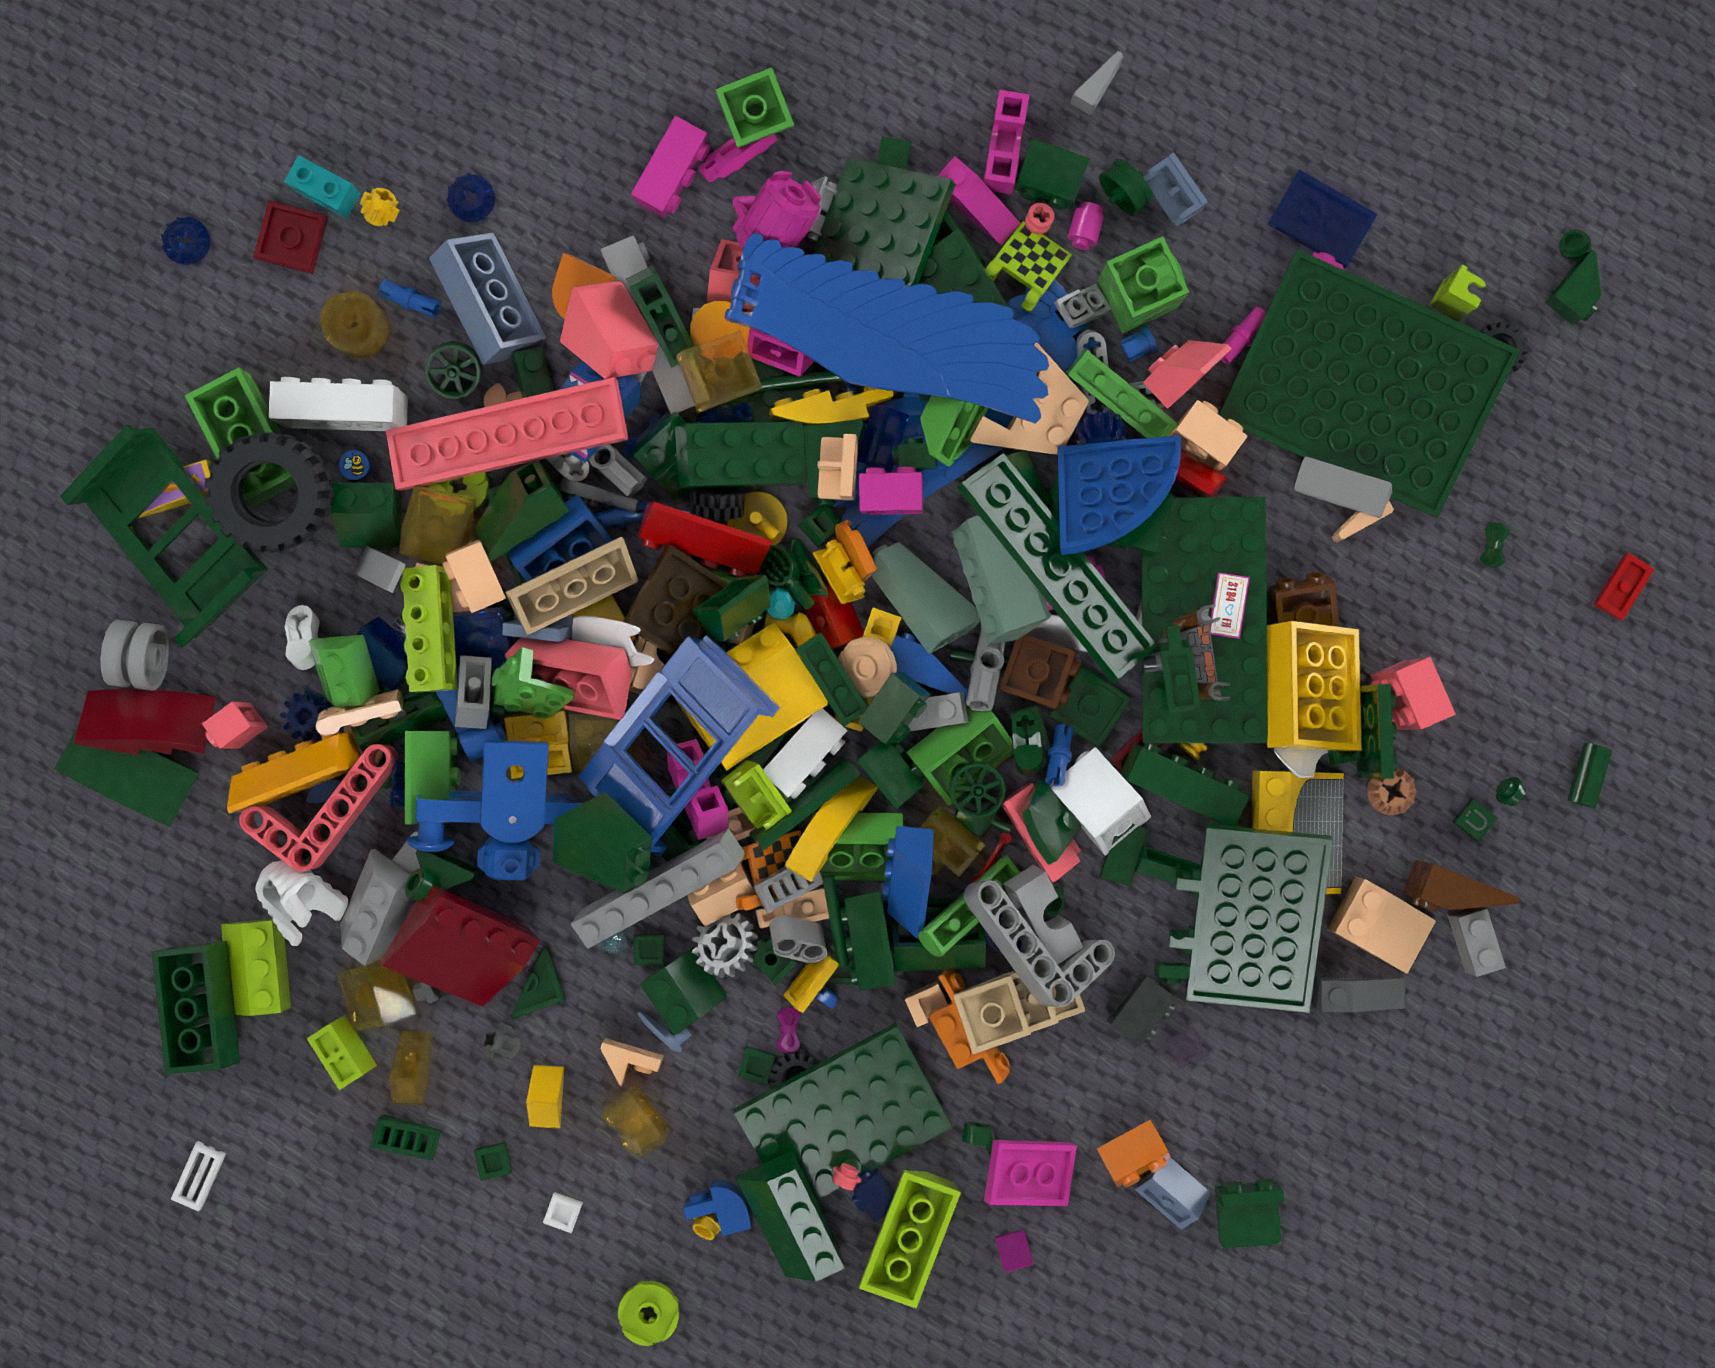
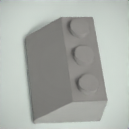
M372 849L369 853L340 924L342 949L364 966L383 958L400 930L412 902V899L405 895V885L410 874L376 849Z

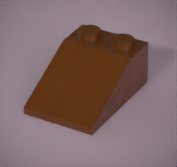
M1418 860L1414 862L1402 893L1411 897L1409 903L1437 912L1438 907L1454 910L1518 904L1520 898L1433 863Z

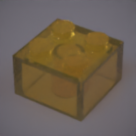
M741 330L686 349L676 355L697 413L763 389Z

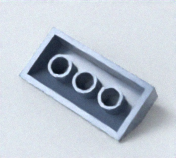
M494 233L446 240L429 258L482 365L504 361L510 358L513 352L526 350L547 339Z

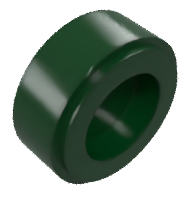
M421 868L413 871L405 885L406 897L417 902L422 901L431 890L433 884L432 873Z

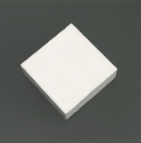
M554 1192L543 1223L572 1233L583 1202Z

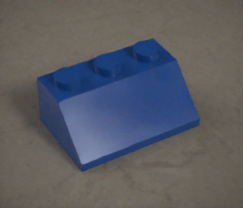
M578 494L565 503L569 512L564 514L559 521L550 523L538 531L534 537L522 541L507 553L514 567L526 581L613 540Z
M897 826L895 838H889L887 856L893 857V859L886 860L885 878H889L890 881H884L882 899L888 900L887 913L915 938H919L918 933L924 928L932 875L934 830Z

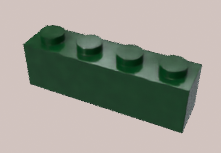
M1146 742L1143 747L1135 743L1133 744L1120 772L1126 781L1222 824L1236 827L1250 795L1240 791L1243 785L1228 778H1225L1224 783L1215 780L1216 773L1201 766L1195 771L1187 767L1189 764L1188 760L1172 754L1170 759L1160 755L1163 749Z

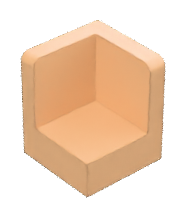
M937 981L904 995L917 1027L928 1023V1015L931 1012L947 1005Z

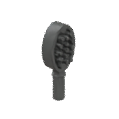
M561 478L558 488L560 492L565 493V498L571 499L578 494L584 503L595 507L598 506V503L637 512L640 506L639 500Z

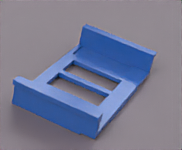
M706 635L703 640L688 636L664 668L656 673L627 710L624 717L603 741L602 747L578 777L595 797L606 792L652 837L651 852L660 857L667 847L659 838L757 716L773 717L780 707L710 636ZM671 694L716 740L697 765L652 719ZM645 727L689 773L671 798L626 751Z

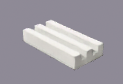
M196 1142L171 1200L200 1211L226 1153L216 1151L211 1146L207 1147L202 1142ZM201 1152L205 1154L187 1196L184 1197L182 1192ZM212 1157L214 1162L195 1202L193 1201L194 1195Z

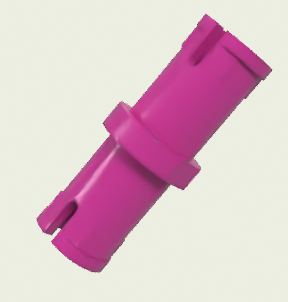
M1255 307L1239 326H1234L1231 330V336L1224 343L1232 348L1221 359L1224 363L1230 364L1245 346L1251 345L1253 336L1256 334L1266 313L1264 310Z

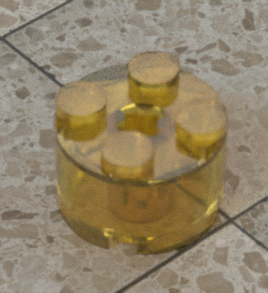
M352 290L339 295L336 294L325 302L320 313V324L325 339L349 357L370 358L383 348L388 339L390 322L386 313L377 303L362 292ZM353 322L359 323L356 328L351 327Z

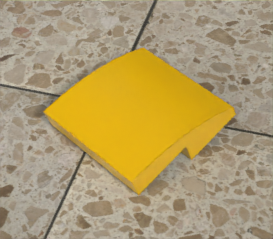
M560 709L556 714L547 719L535 718L532 714L526 712L507 714L504 717L508 741L548 742L547 775L570 773L573 771L566 709ZM510 766L512 779L523 776L524 769L521 766Z

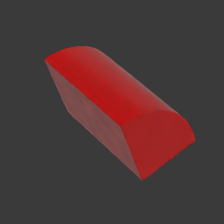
M1181 448L1179 470L1174 482L1199 498L1215 497L1227 481V477Z

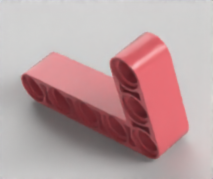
M374 744L369 746L304 832L273 808L264 805L251 806L243 810L239 819L240 826L247 834L291 868L297 871L319 868L395 769L399 760L398 753L390 745ZM380 750L386 755V762L383 766H379L375 760L376 754ZM361 775H364L368 782L364 791H361L357 785V780ZM343 799L349 805V811L345 816L339 811V803ZM257 812H260L263 817V823L260 827L254 822V816ZM324 824L330 829V836L327 840L323 839L320 834V829ZM281 830L287 835V842L284 846L278 841V834ZM305 849L309 850L312 856L308 865L302 860V853Z

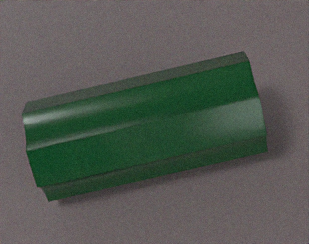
M1591 743L1583 744L1567 801L1596 808L1613 750Z

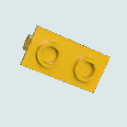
M834 539L826 544V549L813 552L815 559L841 604L865 597L863 594L865 593V583L861 580L854 566L848 568L847 564L850 562V559L842 543H838Z

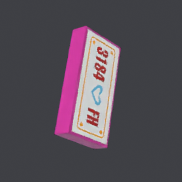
M1220 572L1217 574L1213 604L1216 607L1212 608L1210 618L1220 617V620L1209 624L1211 635L1240 639L1250 577Z

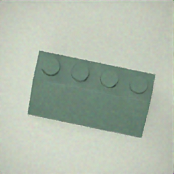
M979 515L967 519L952 531L954 544L958 550L963 572L967 578L972 593V600L976 605L981 627L988 644L1018 640L1051 618L1044 596Z

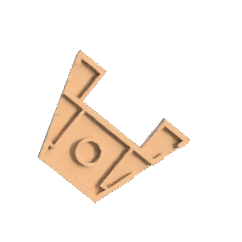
M1035 343L1034 346L1047 356L1049 362L1047 371L1036 373V376L1047 385L1049 393L1043 399H1033L1040 408L1041 419L1034 424L1013 416L1010 424L1005 428L979 415L967 439L973 443L1058 455V446H1066L1089 400L1038 343Z

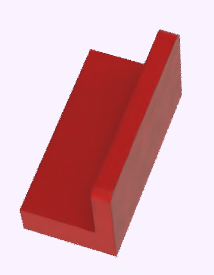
M831 585L826 586L828 596H811L814 600V605L809 609H804L814 628L815 634L821 632L831 649L834 650L852 640L862 638L864 632L852 602L841 604Z

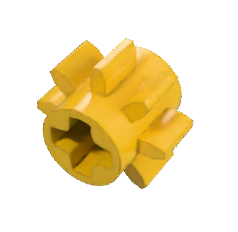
M384 188L372 189L371 193L364 192L359 203L363 206L361 213H363L366 221L375 226H387L388 221L395 222L400 211L396 208L398 201H396L394 194Z

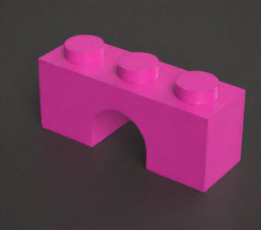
M999 90L983 181L991 191L1012 194L1029 94Z
M697 739L677 744L696 765L704 756ZM667 751L668 771L677 790L689 773ZM708 778L684 807L698 840L716 835L728 828L727 805L718 785L711 787Z

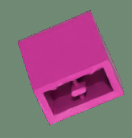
M750 328L746 356L797 376H801L814 362L809 357L778 339Z

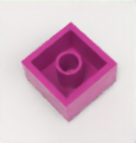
M915 467L897 468V473H886L885 468H866V474H859L860 512L863 515L924 514L922 473L916 472Z

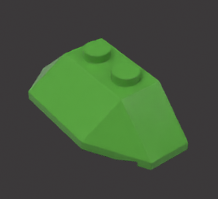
M931 395L920 417L929 455L945 466L950 467L954 460L959 458L970 447L972 442L967 438L979 415L985 417L988 408L974 403Z

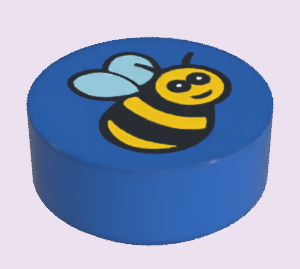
M351 450L341 457L339 468L342 475L347 479L362 481L371 473L372 463L366 454L358 450Z

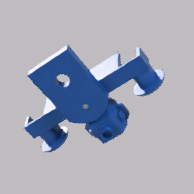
M484 740L482 791H449V800L422 799L421 795H416L415 817L416 821H418V835L407 838V843L412 848L423 852L443 851L454 844V839L444 836V822L480 823L481 827L491 837L477 851V866L488 877L495 880H525L532 875L534 870L540 867V850L529 839L536 835L544 827V824H554L555 818L583 803H573L570 795L567 793H546L548 742ZM519 765L524 769L523 776L519 780L512 781L506 777V770L510 766Z

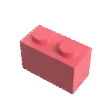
M231 702L202 723L207 730L205 736L214 747H219L220 749L241 748L269 727L252 703Z

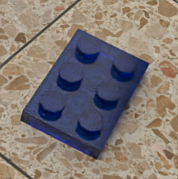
M1299 169L1267 225L1318 254L1324 252L1332 255L1336 259L1335 262L1342 264L1345 269L1378 214Z

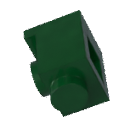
M923 438L905 439V444L893 447L894 465H899V467H915L916 471L938 470V460L929 455L927 443H923Z
M763 936L754 944L758 947V950L753 951L754 954L751 956L754 959L753 963L775 986L797 965L798 960L776 955V963H767L766 956L770 953L775 954L771 937L767 940Z

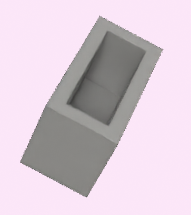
M1482 907L1467 908L1447 915L1465 973L1478 977L1506 968L1488 909Z

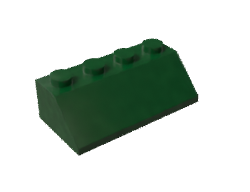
M793 1151L736 1176V1180L785 1277L818 1281L845 1269L840 1247Z

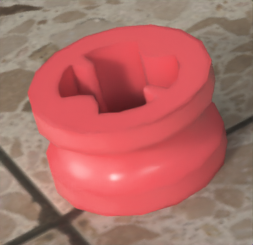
M1045 203L1032 205L1025 218L1026 227L1035 234L1046 233L1053 223L1054 211ZM1035 215H1040L1041 219H1045L1044 223L1040 222L1039 218H1035Z

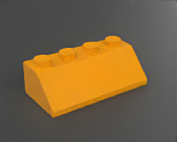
M338 730L335 734L321 735L322 741L314 744L312 740L295 745L296 751L289 754L286 751L274 753L268 756L269 762L260 765L259 761L242 766L241 773L231 776L227 804L229 814L243 811L251 806L267 805L348 773L361 756L352 732L340 734Z

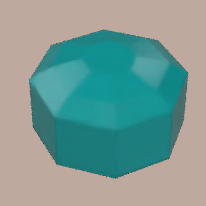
M777 588L769 593L770 607L766 610L772 618L784 620L793 614L796 598L788 589Z

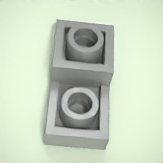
M1096 284L1082 291L1078 289L1054 302L1069 328L1086 324L1107 314L1111 310L1110 305Z

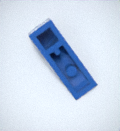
M903 633L902 637L895 636L891 651L894 653L897 663L896 673L904 672L916 683L946 694L964 692L965 700L967 699L968 691L932 653L928 654L925 648L918 644L919 640L916 636Z

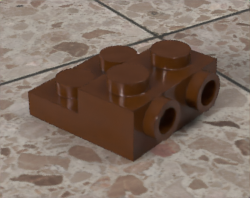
M1309 573L1306 575V580L1295 581L1294 578L1290 577L1280 578L1276 581V585L1269 586L1271 615L1275 618V624L1296 621L1339 627L1336 584L1329 576H1325L1324 573Z
M1025 634L1015 641L999 690L1059 711L1060 705L1066 707L1069 701L1071 689L1067 688L1070 677H1077L1081 660L1077 659L1078 653L1075 650Z

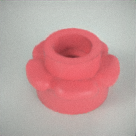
M842 1163L841 1167L835 1166L833 1168L834 1175L831 1180L836 1185L852 1191L856 1184L861 1182V1178L857 1176L859 1171L855 1167Z

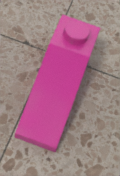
M954 156L939 173V177L952 179L956 184L949 203L1002 247L1021 224L979 176L957 157Z

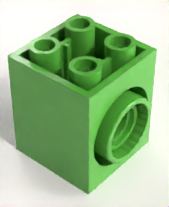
M1163 236L1107 261L1097 279L1122 334L1176 310L1189 293L1181 267L1175 256L1170 252Z

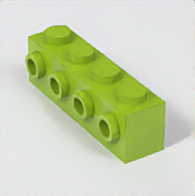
M432 565L404 568L400 586L404 594L402 618L406 626L404 650L408 660L406 681L409 685V692L458 690L451 580H449L443 566Z

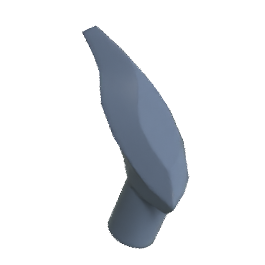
M642 1011L637 1013L643 1023L672 1051L681 1052L682 1047L680 1044L692 1036L687 1028L676 1035H672L665 1026L659 1024Z

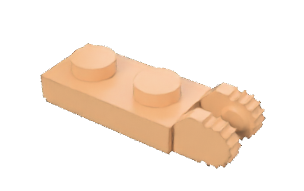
M397 689L374 695L360 706L324 709L318 715L315 725L316 730H318L320 735L323 734L325 736L329 733H337L340 727L350 724V726L356 727L368 722V719L376 717L382 719L391 718L397 715L399 711H402L404 700L401 690Z

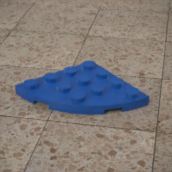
M1181 435L1058 446L1061 554L1079 553L1111 543L1131 532L1148 519L1166 498L1176 479L1181 460Z

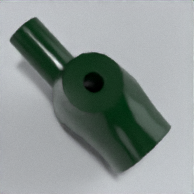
M966 791L962 800L969 794V791ZM973 797L963 808L968 811L977 812L975 798ZM985 797L981 798L982 811L994 805L993 802ZM958 809L954 815L956 821L962 823L971 832L982 837L985 836L991 826L1008 834L1013 825L1012 822L997 816L998 810L992 815L983 818L968 817Z

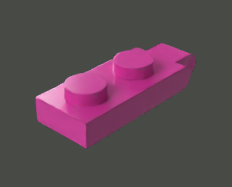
M775 134L737 148L732 138L707 156L706 162L700 165L699 172L708 182H713L719 177L725 178L732 172L741 169L746 162L759 153L765 152L770 145L778 140Z

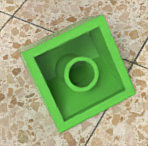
M772 67L715 89L718 102L737 148L794 127Z
M364 635L315 638L308 641L324 695L334 707L360 706L380 691Z

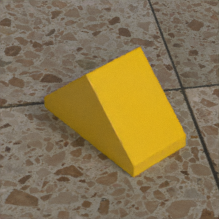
M533 1066L526 1100L530 1127L561 1128L564 1067Z

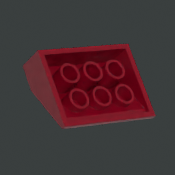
M432 884L428 895L422 901H416L379 964L382 967L483 1007L526 966L541 940L527 926Z

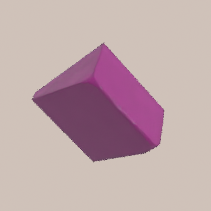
M1024 1229L995 1237L1004 1272L1033 1265Z

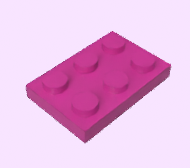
M993 1140L984 1201L989 1205L1068 1206L1077 1145L1071 1142Z

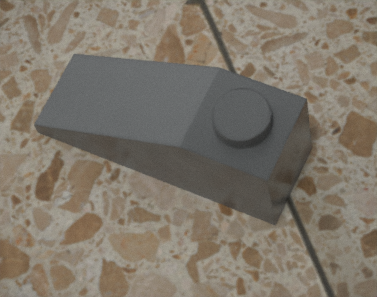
M1314 977L1313 1007L1321 1012L1405 1009V978Z

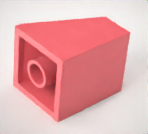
M620 281L572 288L560 343L604 379L652 371L659 344L624 284Z

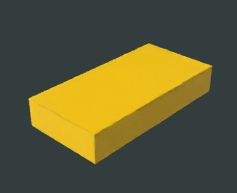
M828 952L823 960L816 963H807L784 993L785 998L795 1009L804 1013L840 964Z

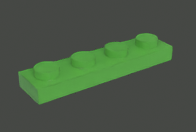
M1086 349L1081 352L1065 372L1146 438L1169 436L1178 425L1177 422Z

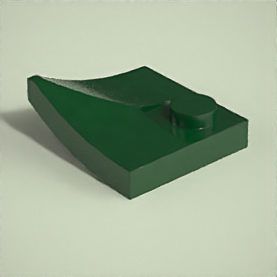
M1044 780L1039 781L1033 786L1023 803L1022 815L1030 838L1043 859L1050 865L1060 858L1082 825Z

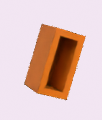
M1151 1120L1097 1148L1117 1187L1121 1185L1129 1187L1141 1179L1139 1175L1148 1170L1151 1173L1161 1170L1167 1165L1166 1161L1171 1158Z

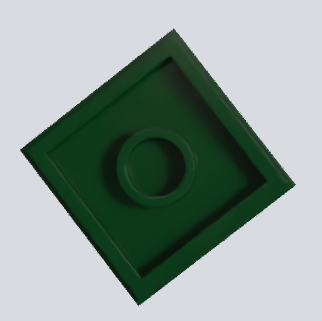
M1081 665L1077 677H1073L1067 688L1071 689V695L1066 707L1060 705L1059 711L1052 709L1048 716L1060 724H1065L1066 728L1071 726L1075 734L1100 749L1132 698Z

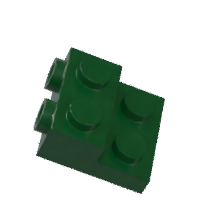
M676 411L630 451L673 500H676L678 497L685 498L690 494V489H679L675 428L686 424V422Z

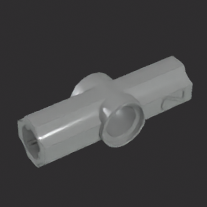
M610 444L600 446L589 459L592 466L600 470L629 498L638 493L647 480L636 467ZM604 451H610L611 457L609 462L601 465L599 460L601 454Z
M982 627L980 628L975 659L970 668L971 679L966 699V705L980 712L991 711L993 708L999 673L1004 663L1003 652L1005 642L988 644ZM982 662L989 663L992 668L985 667Z

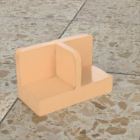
M843 434V438L823 437L821 439L820 461L817 463L819 468L818 497L820 499L855 501L858 438L856 434Z

